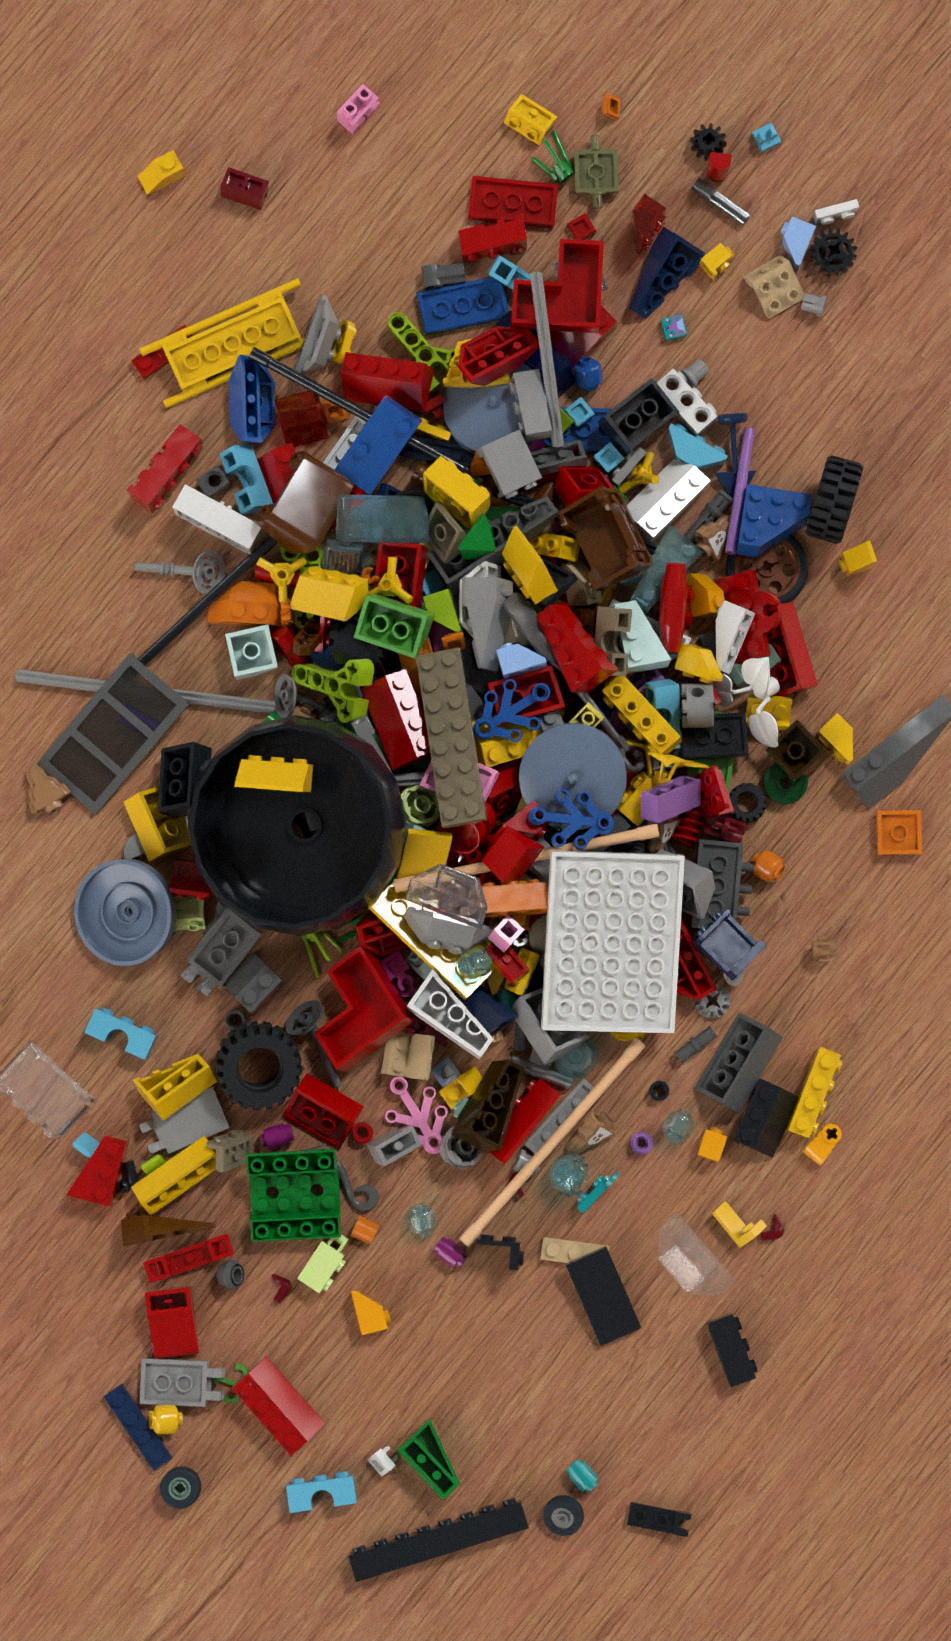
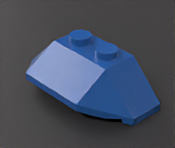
M239 355L228 382L230 426L241 442L262 443L276 426L275 382L266 367L249 359L248 355Z

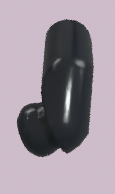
M134 1160L123 1162L125 1175L117 1183V1190L121 1193L129 1192L138 1180Z

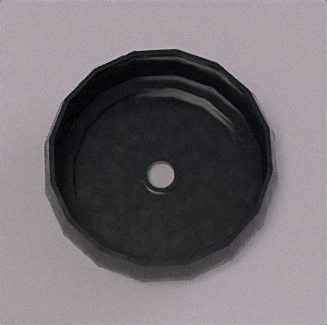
M294 715L252 725L216 751L194 787L187 829L196 870L220 905L258 929L304 936L340 928L378 901L400 865L407 821L398 781L371 744L336 722ZM248 755L262 756V761H270L271 757L284 758L286 763H293V759H306L307 764L313 765L311 792L235 787L241 759L248 760ZM304 812L312 814L318 824L316 833L310 838H301L294 831L295 818Z

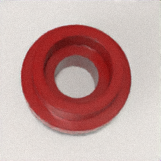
M359 1122L352 1127L351 1137L358 1144H366L373 1137V1129L368 1123ZM360 1129L366 1130V1136L363 1138L358 1135Z

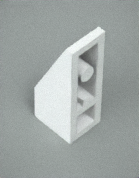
M725 600L719 607L716 618V663L720 671L730 674L755 613Z

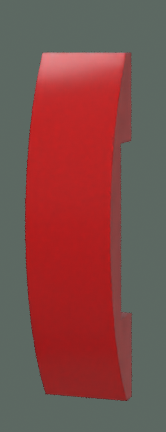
M228 1233L145 1261L143 1264L149 1283H153L232 1256L234 1251Z

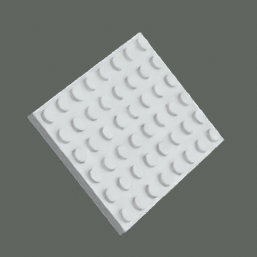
M580 851L550 852L541 1017L542 1030L674 1033L684 855Z

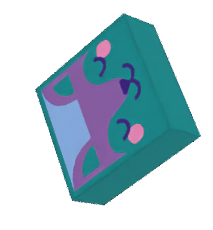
M682 314L661 319L665 341L687 337Z

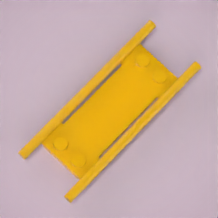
M296 278L139 348L142 356L163 348L181 387V393L163 400L166 409L229 381L233 370L208 381L206 379L234 367L238 356H249L254 347L264 352L277 347V350L268 353L276 360L301 349L305 337L301 339L300 333L282 294L300 287L299 279ZM257 305L259 306V307H257V308H255V309H253V310H251V311H248V312H246V313H244V314H242V315H239V316H237V317H235V318H233V319H230V320H228V321H226V322H224V323H221V324H219V325H217V326H215V327H212V328H210V329H208V330H206V331H203V332H201V333H199V334H197V335H194V336H192V337H190V338L187 339L188 336H190V335H192V334H194V333H197V332H199V331H201V330H203V329H206V328H208V327H210V326H212V325H215V324H217V323H219V322H221V321H224V320H226V319H228V318H230V317H233V316H235V315H237V314H239V313H242V312H244V311H246V310H248V309H251V308H253V307H255V306H257Z

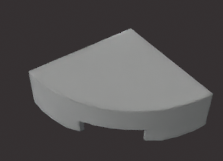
M137 833L133 834L125 844V859H135L146 854Z

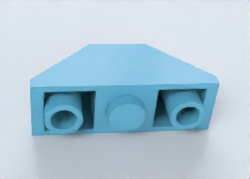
M672 423L670 424L668 435L675 460L694 465L699 470L722 465L726 462L728 456L722 448L706 444V440L699 435L692 436L680 424H676V426Z

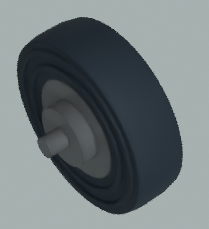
M559 1495L553 1497L546 1504L543 1519L547 1528L554 1534L570 1536L576 1533L582 1526L584 1511L576 1499L566 1495Z

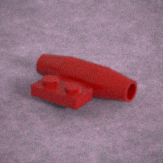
M667 563L661 587L659 611L660 641L665 650L672 653H679L684 630L689 629L693 622L691 603L694 602L695 594L692 590V585H687L685 564Z

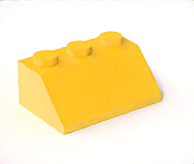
M440 456L423 473L424 493L434 502L440 501L449 514L469 531L482 513L486 514L489 509L490 493L488 490L474 483L471 476L467 473L463 474L459 471L451 460H446Z
M518 526L513 527L502 552V556L506 561L503 563V566L509 575L513 573L511 577L517 587L522 586L520 590L525 598H531L536 605L558 590L543 560Z
M319 566L310 567L299 577L290 603V609L347 621L362 609L365 596L369 594L368 580L355 574L348 575L337 570L321 569Z
M534 719L530 721V726L532 728L537 727V724L534 721ZM513 723L496 726L510 731L512 729L520 730L522 738L518 742H511L508 738L494 735L487 740H481L474 734L478 763L491 767L523 757L531 742L541 734L540 729L533 731L527 726ZM485 724L481 725L480 731L482 733L488 732V726ZM516 731L512 732L511 738L517 740L519 733Z
M248 755V760L241 759L235 787L311 792L313 765L307 764L306 759H293V763H286L284 758L271 757L270 761H262V756Z
M159 787L138 792L124 801V805L149 862L167 857L191 846L185 817L174 818L158 812Z

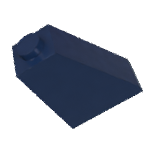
M482 985L466 1000L457 992L454 994L492 1037L517 1018L516 1013Z

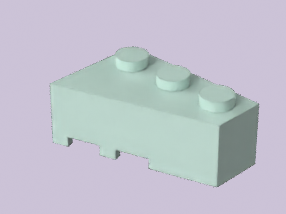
M637 601L614 604L613 607L632 609L630 632L622 631L617 637L620 652L628 654L626 674L668 667L671 658Z

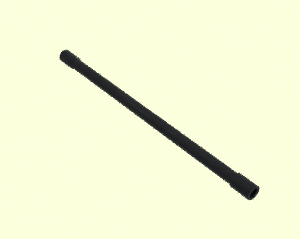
M256 347L253 348L249 355V359L277 372L365 422L373 414L279 362ZM413 435L407 442L408 446L434 460H437L440 456L446 460H451L459 471L473 477L470 472V465L456 460Z
M271 536L265 539L137 659L146 666L278 542ZM131 666L122 678L129 683L139 672Z

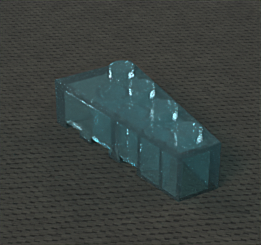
M669 524L652 556L653 566L643 573L630 601L636 600L647 617L660 603L661 587L667 563L685 564L687 574L697 563L703 551Z

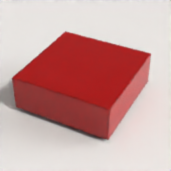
M586 213L567 223V227L574 239L585 240L596 234V229Z

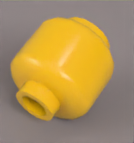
M156 1405L153 1411L149 1412V1427L156 1434H174L177 1432L178 1427L183 1424L182 1412H178L175 1405Z

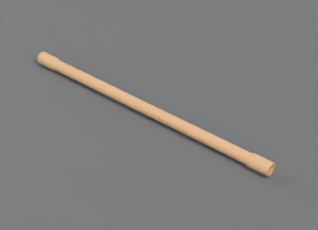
M656 823L638 827L634 830L592 838L588 842L587 847L582 850L575 849L573 843H568L561 847L544 848L534 862L550 859L551 851L584 852L636 840L641 841L660 837L658 826ZM583 840L577 841V844L582 847L584 842ZM483 862L418 876L394 879V886L397 893L420 886L486 873L491 870Z
M635 1038L622 1056L480 1217L460 1236L459 1239L467 1247H470L475 1239L478 1238L488 1223L630 1062L634 1061L646 1046L639 1039Z

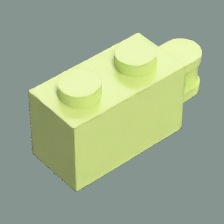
M341 1234V1237L330 1238L328 1243L322 1241L297 1279L318 1293H321L322 1289L327 1291L334 1281L330 1278L334 1271L339 1273L346 1263L343 1260L345 1255L341 1253V1250L349 1239ZM333 1240L340 1244L338 1250L331 1246Z

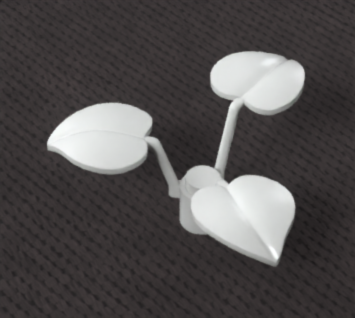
M769 657L751 658L743 662L741 668L744 681L750 684L749 687L732 690V680L726 674L721 673L723 676L722 682L713 681L712 683L722 700L719 706L727 707L733 702L732 694L753 690L754 695L759 699H763V702L756 709V714L749 717L750 731L763 745L778 747V726L776 720L770 713L766 711L761 712L765 704L771 701L770 696L779 692L780 689L778 681L774 677H770Z

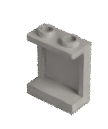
M520 429L476 450L479 459L484 458L499 490L498 498L505 496L506 499L517 495V490L524 487L525 490L537 486L536 481L542 478Z

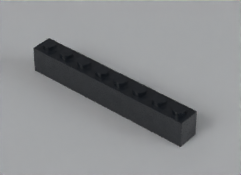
M510 1498L502 1501V1506L494 1508V1504L481 1508L482 1512L473 1514L472 1511L460 1514V1519L451 1521V1518L438 1521V1526L432 1528L429 1525H424L416 1528V1533L408 1534V1531L396 1534V1539L387 1541L386 1538L374 1541V1546L365 1548V1545L352 1548V1553H349L348 1557L355 1580L359 1582L528 1529L529 1526L521 1500L516 1501L515 1498Z

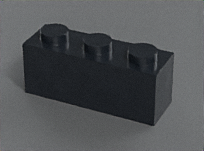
M730 1313L706 1322L729 1386L734 1387L755 1379L754 1373L758 1372L754 1359L749 1360L747 1351H750L746 1338L742 1339L739 1333L742 1326L738 1316L734 1318L733 1314Z

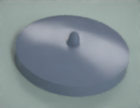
M523 363L518 369L509 373L510 381H512L513 373L532 369ZM509 383L474 388L447 387L444 395L445 402L443 403L445 422L453 439L468 452L475 454V451L482 446L518 430L520 418L519 414L515 415L513 402H516L515 394L511 395ZM542 383L543 390H544V395H545V400H546L545 387H544V385H543V383ZM534 441L526 442L527 446L529 447Z
M582 723L559 724L543 731L528 746L519 770L520 790L527 806L535 801L546 812L570 815L563 805L554 798L556 791L566 789L569 792V799L585 817L591 816L584 806L576 802L578 793L582 791L588 792L591 795V802L599 812H606L611 815L623 798L627 781L625 761L615 742L603 731ZM559 792V798L562 800L565 799V795L563 792ZM580 796L581 801L586 802V796ZM550 822L548 825L552 827L558 826L564 830L570 824ZM582 826V827L579 828L578 830H584V829H588V828H591V827H589V826Z
M118 859L97 866L84 878L75 898L74 917L81 939L94 955L110 964L130 966L154 958L166 947L175 928L176 905L173 893L168 891L169 885L163 876L153 867L141 861Z

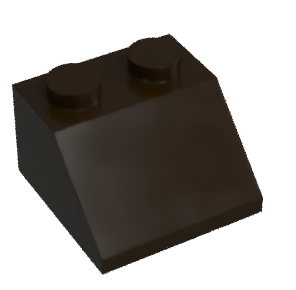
M796 720L778 737V747H767L765 749L794 782L815 770L831 755L824 745L799 720Z

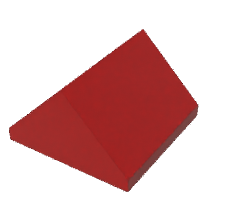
M506 825L481 860L502 883L519 882L542 852L544 846Z

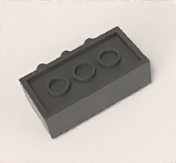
M699 839L696 864L712 871L715 890L705 917L701 920L691 915L690 929L701 930L705 925L709 928L714 923L711 919L720 910L724 913L728 908L732 911L730 915L736 921L737 915H750L749 907L738 906L739 893H752L751 885H740L741 871H754V864L742 863L744 843Z

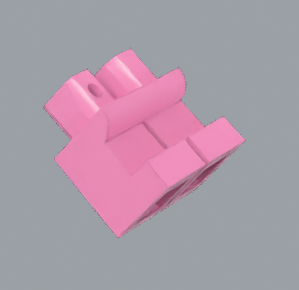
M362 84L337 111V121L354 134L363 125L366 118L368 119L380 106L379 97Z

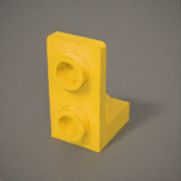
M540 532L530 542L539 555L577 562L580 549L577 539Z
M726 1201L712 1212L713 1216L740 1248L767 1227L762 1219L755 1224L750 1222L745 1225Z

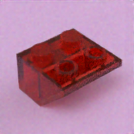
M646 194L642 196L635 206L631 216L635 249L639 255L643 249L645 251L649 249L654 241L655 232L660 233L666 224L665 220L667 218L665 216L666 207Z
M306 391L275 399L286 445L292 443L294 447L329 439L318 395L311 391Z

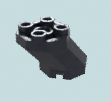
M333 620L329 631V639H334V645H330V649L337 664H346L347 661L354 659H369L374 665V675L386 676L396 672L397 659H399L396 652L354 638L358 623L351 620Z

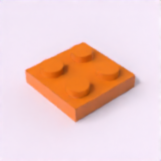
M921 810L876 811L877 855H922Z

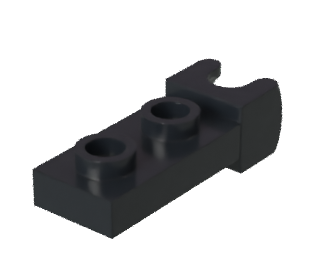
M631 1502L627 1525L688 1537L689 1531L681 1528L679 1522L683 1519L690 1520L692 1513Z

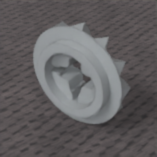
M717 983L715 985L718 990L709 995L713 997L720 994L716 1000L720 1008L715 1005L706 1008L709 1001L707 996L700 1000L695 999L696 1009L706 1018L721 1017L730 1006V995L723 986Z

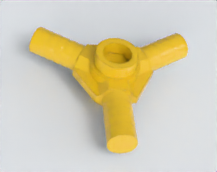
M647 452L642 465H637L633 469L631 479L619 487L623 495L639 484L646 486L649 483L657 484L659 482V477L652 474L651 464L655 456L654 453Z
M304 556L291 564L275 563L274 565L261 557L256 563L259 567L269 571L271 578L278 585L279 602L287 601V585L290 584L295 574L294 572L308 564Z
M388 557L387 573L383 575L378 583V587L370 590L369 594L398 596L405 603L410 604L413 597L402 589L401 582L396 574L397 558Z

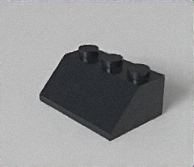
M759 1079L732 1140L773 1158L799 1097L779 1086Z

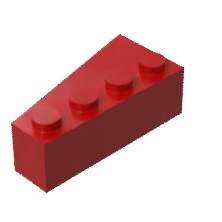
M551 604L536 615L571 692L588 693L619 670L615 664L610 663L607 659V654L598 648L594 643L595 639L591 634L586 633L582 628L583 624L567 605Z

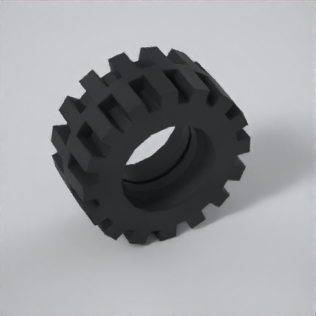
M742 783L734 787L729 793L734 812L730 813L733 819L750 823L758 820L764 814L767 807V798L759 786L753 783ZM750 794L755 798L756 807L751 812L740 810L737 802L741 795Z

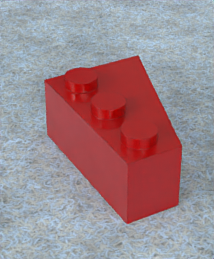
M104 1136L66 1195L109 1207L112 1206L129 1141Z

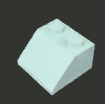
M269 625L225 634L236 680L258 676L278 668Z

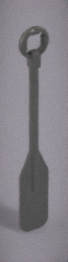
M513 593L504 601L505 610L537 653L545 657L549 663L562 673L536 618L538 614L522 594ZM577 693L585 705L589 702L605 717L588 693ZM605 717L599 724L620 749L625 761L626 770L632 773L641 771L644 767L643 755L635 746L629 745ZM628 750L632 752L638 761L634 766L625 757V753Z

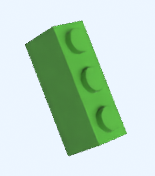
M371 593L365 596L354 638L416 659L429 635L435 614Z

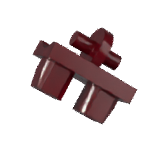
M723 815L707 818L702 833L733 843H741L747 823Z

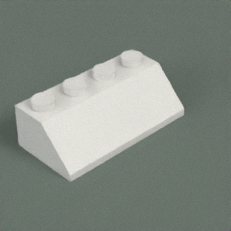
M673 459L657 475L659 482L657 484L649 483L627 505L642 539L653 542L706 489L711 480L696 466Z

